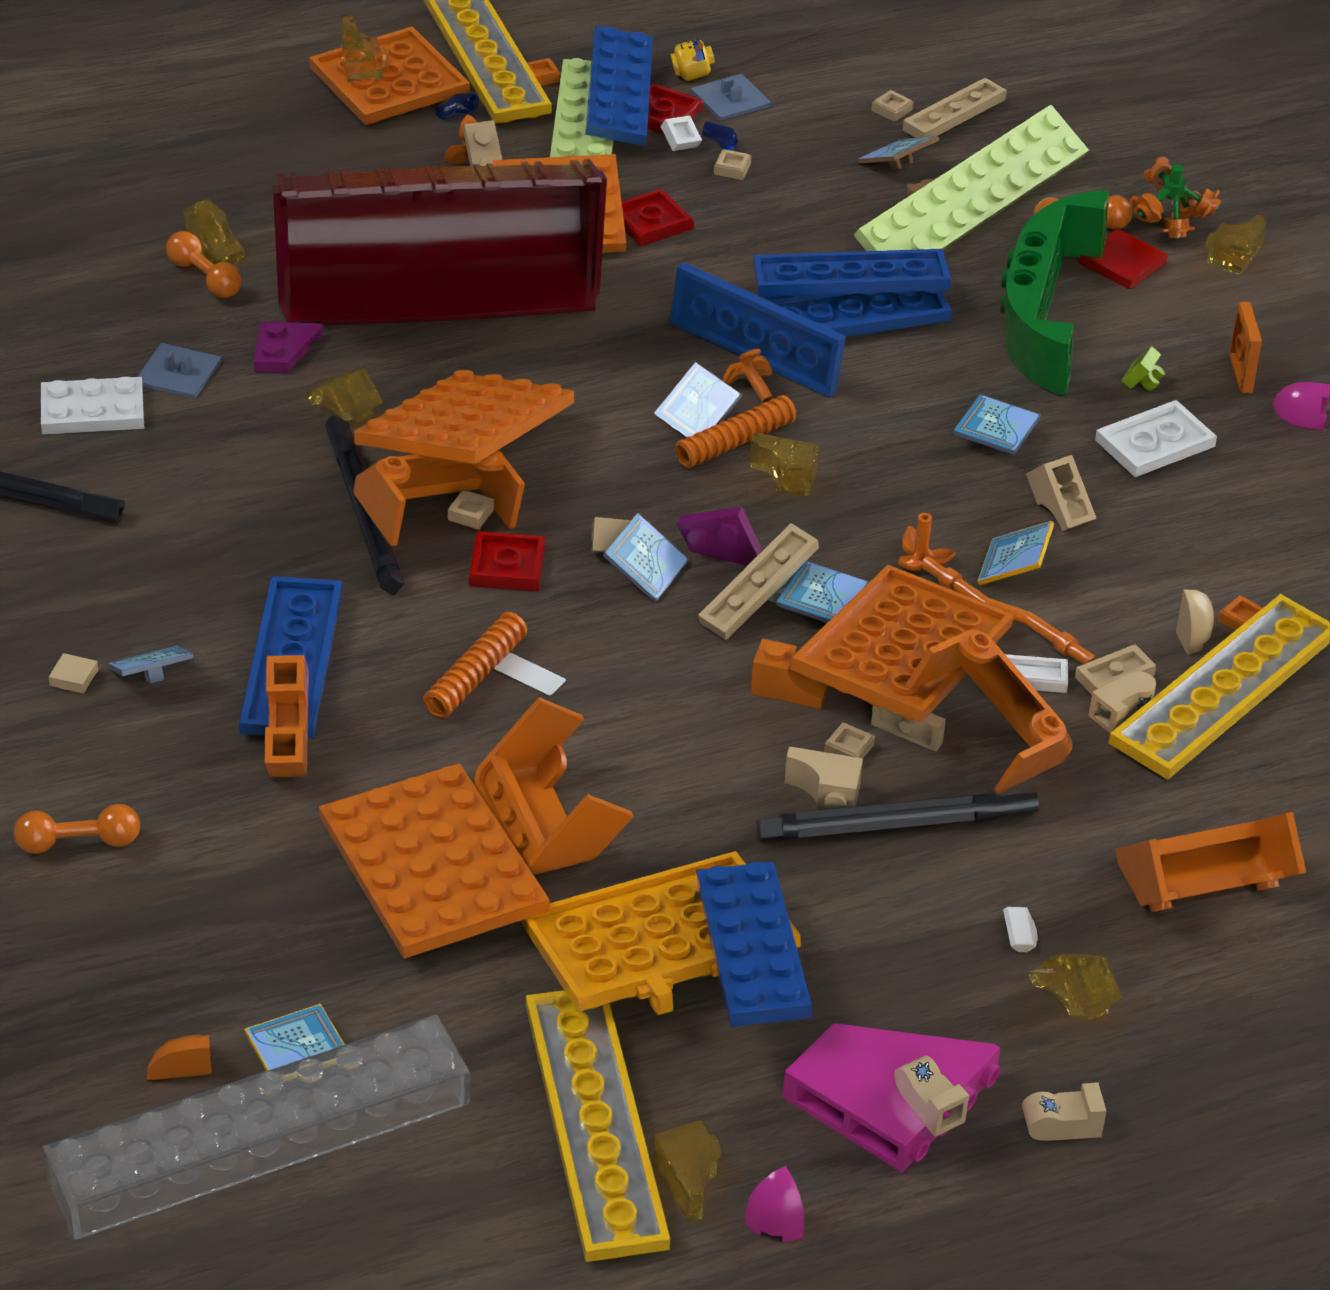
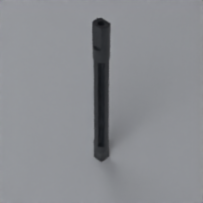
M337 415L331 416L326 421L325 427L371 557L376 577L382 590L395 595L405 582L393 549L353 493L356 476L365 469L357 445L354 442L348 421Z
M0 471V496L114 523H120L125 509V501L122 499Z
M1037 792L996 796L995 793L782 813L776 818L756 820L758 839L781 837V840L993 820L997 819L999 815L1039 811V799Z

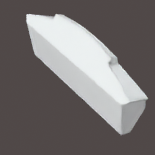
M1006 907L1003 909L1011 947L1017 952L1025 953L1035 948L1038 934L1034 920L1027 907Z

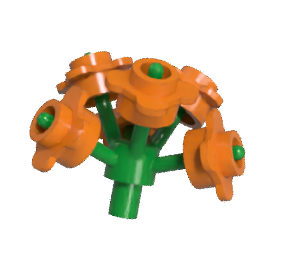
M1161 156L1156 159V164L1151 169L1144 172V179L1147 182H1152L1158 193L1155 196L1150 193H1144L1140 198L1133 196L1130 202L1135 207L1134 213L1136 217L1143 222L1152 224L1153 222L1158 223L1162 219L1160 215L1163 212L1161 201L1165 197L1171 199L1173 205L1172 217L1164 218V228H1159V232H1168V238L1178 240L1181 237H1186V232L1189 230H1195V226H1189L1190 217L1203 219L1207 214L1213 216L1220 209L1219 204L1221 200L1217 198L1220 190L1217 189L1216 192H1213L1206 188L1201 195L1198 191L1186 188V180L1182 177L1183 166L1178 164L1171 166L1169 160Z

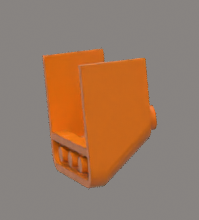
M499 450L476 464L413 454L398 457L389 456L379 460L356 476L353 493L390 546H397L406 499L479 489L484 496L494 499V510L509 529H514L525 483Z
M968 630L927 650L906 684L910 690L962 667L1030 746V748L1018 753L994 788L998 794L1065 761L1073 748L1072 740L1065 724L986 633L979 630Z
M540 697L537 698L480 763L474 777L475 787L533 875L594 860L634 817L632 811L589 794L567 816L553 786L565 774L567 768V758L562 745L580 726L584 718L579 713Z
M1293 812L1171 838L1151 839L1115 849L1117 863L1140 906L1148 905L1150 912L1173 908L1171 900L1255 884L1257 891L1279 887L1278 879L1306 873Z

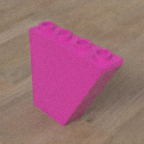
M833 1023L785 1070L782 1098L903 1173L913 1161L919 1162L923 1159L931 1142L936 1137L932 1135L900 1094L894 1079L895 1069L925 1055L929 1056L937 1064L940 1073L953 1086L960 1084L969 1094L968 1111L975 1103L978 1093L984 1087L990 1088L998 1079L1001 1072V1067L998 1066L1001 1048L991 1043ZM949 1110L943 1113L942 1120L951 1115ZM946 1131V1132H944V1133H942V1134H940V1135H938V1136L943 1137L944 1135H946V1133H947L948 1131Z

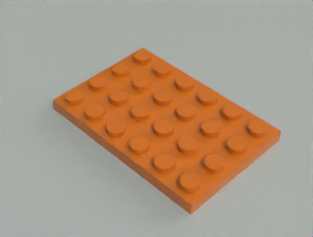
M458 370L447 379L437 381V384L431 388L421 390L417 396L404 400L401 405L386 410L385 414L380 417L368 420L367 424L354 431V442L357 445L476 464L574 404V390L562 389L561 385L555 383L536 385L532 384V381L529 379L511 381L504 380L501 375L497 374L478 376L474 375L471 370Z
M887 565L792 656L790 670L800 673L810 680H817L834 687L841 693L851 694L863 699L873 706L882 707L899 714L904 719L922 723L967 675L966 671L959 667L910 690L906 684L927 650L968 630L982 631L997 643L1012 627L1014 614Z
M460 763L319 806V815L322 823L403 959L550 911L548 896Z

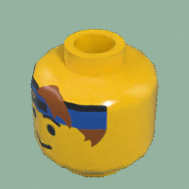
M700 39L678 44L674 48V53L670 54L676 77L681 76L685 81L709 75L711 71L710 64L715 63L711 46L705 47Z

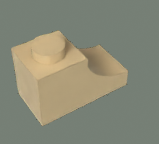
M1072 455L1043 464L1026 473L1037 505L1042 504L1051 511L1062 531L1096 519Z
M789 747L786 757L784 783L796 786L809 793L817 803L816 810L854 807L857 803L861 784L863 758Z

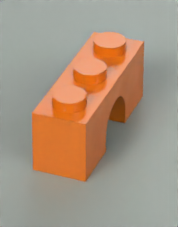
M304 655L267 656L266 693L269 705V726L265 727V766L269 777H307L309 670Z

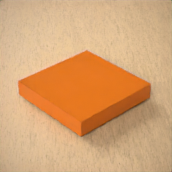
M1239 302L1237 305L1229 349L1230 360L1241 393H1253L1262 346V339L1251 302Z

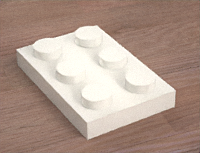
M142 377L90 378L75 381L56 380L41 382L42 435L144 429Z
M1177 400L1097 429L1095 441L1134 477L1213 448L1216 445L1217 436Z

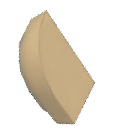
M595 517L591 531V541H593L591 551L605 553L631 520Z
M1183 589L1176 634L1187 655L1200 652L1203 644L1211 638L1214 612L1212 602L1206 594L1198 590Z

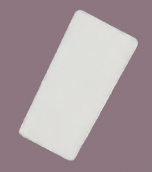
M508 653L495 667V670L547 695H552L566 681L565 678L512 653Z

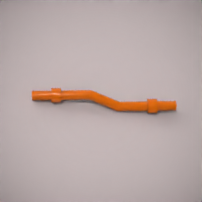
M929 556L922 560L921 568L938 579L939 585L1014 614L1013 621L1028 626L1054 644L1053 648L1063 656H1071L1081 664L1097 659L1095 655L1080 646L1078 639L1068 632L1061 633L1032 612L987 597L965 582L962 574L951 567L945 568Z

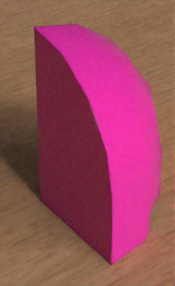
M1297 382L1285 386L1276 394L1272 403L1274 412L1291 425L1324 430L1330 384Z
M786 1165L771 1173L758 1184L749 1197L745 1215V1224L755 1234L761 1236L762 1232L773 1236H782V1242L803 1239L804 1209L801 1197Z

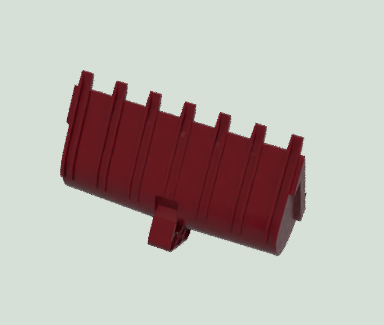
M575 159L571 160L570 164L543 165L541 161H535L534 165H529L528 162H522L521 165L493 166L492 163H487L486 166L473 164V166L444 167L440 165L438 167L425 166L424 168L408 169L389 168V170L376 168V171L346 173V170H340L339 174H333L332 170H328L325 175L296 177V172H290V177L284 178L283 173H277L278 185H272L279 310L288 323L340 325L430 322L596 311V300L600 294L607 177L602 171H598L590 159H584L582 164Z

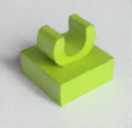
M1151 346L1131 364L1121 381L1130 389L1141 382L1142 386L1151 392L1159 385V380L1165 375L1164 370L1155 365L1161 354Z

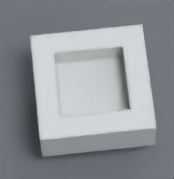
M691 116L665 119L661 125L672 151L696 148L702 142Z

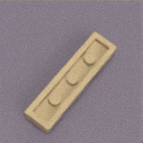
M983 78L904 119L902 130L915 138L938 136L1005 101L1007 90L989 79Z
M790 523L698 614L700 624L724 640H727L819 549L818 540Z

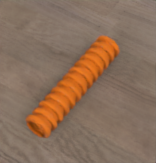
M780 395L776 399H771L769 402H764L760 406L753 407L751 410H746L744 413L728 418L727 421H721L719 424L703 429L702 432H697L693 436L677 441L675 445L676 456L685 468L691 469L695 465L709 461L712 457H717L720 454L735 449L737 446L744 445L746 442L758 439L770 431H775L778 428L793 423L796 419L795 406L787 396Z
M512 612L503 613L470 646L468 651L438 679L436 684H433L430 690L424 694L423 702L427 710L438 718L449 717L452 711L470 695L471 691L526 636L527 626L523 619Z

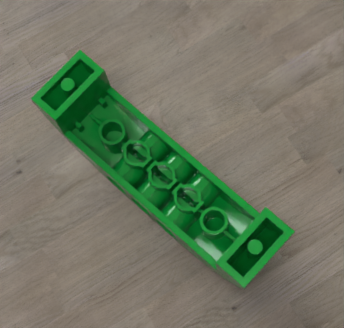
M1107 190L1071 195L1040 209L1022 228L1015 250H1009L1007 268H1004L1001 286L1006 288V293L1002 296L1000 312L1005 313L1004 342L1008 356L1016 368L1030 381L1058 395L1066 396L1071 378L1074 324L1047 321L1046 319L1063 257L1080 258V255L1102 258L1107 235L1109 191Z

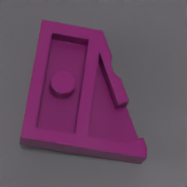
M280 321L260 322L254 357V372L288 373L296 365V361L303 358L309 352V344L314 339L321 340L323 338V324Z
M742 507L683 515L677 523L690 552L748 566L763 551Z

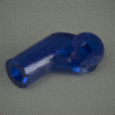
M474 92L456 94L435 108L436 115L444 120L454 113H473L479 107L480 98Z
M708 121L705 122L702 130L703 136L716 139L720 147L725 150H732L737 146L738 137L733 128Z

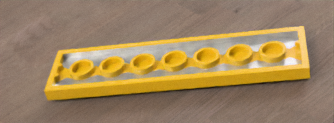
M423 0L495 123H509L512 120L537 118L541 115L551 114L552 103L489 0Z
M1279 594L1110 733L1109 744L1169 780L1330 644V622L1284 595Z
M565 990L526 995V1010L585 1262L670 1250V1235L610 1003L578 1012Z

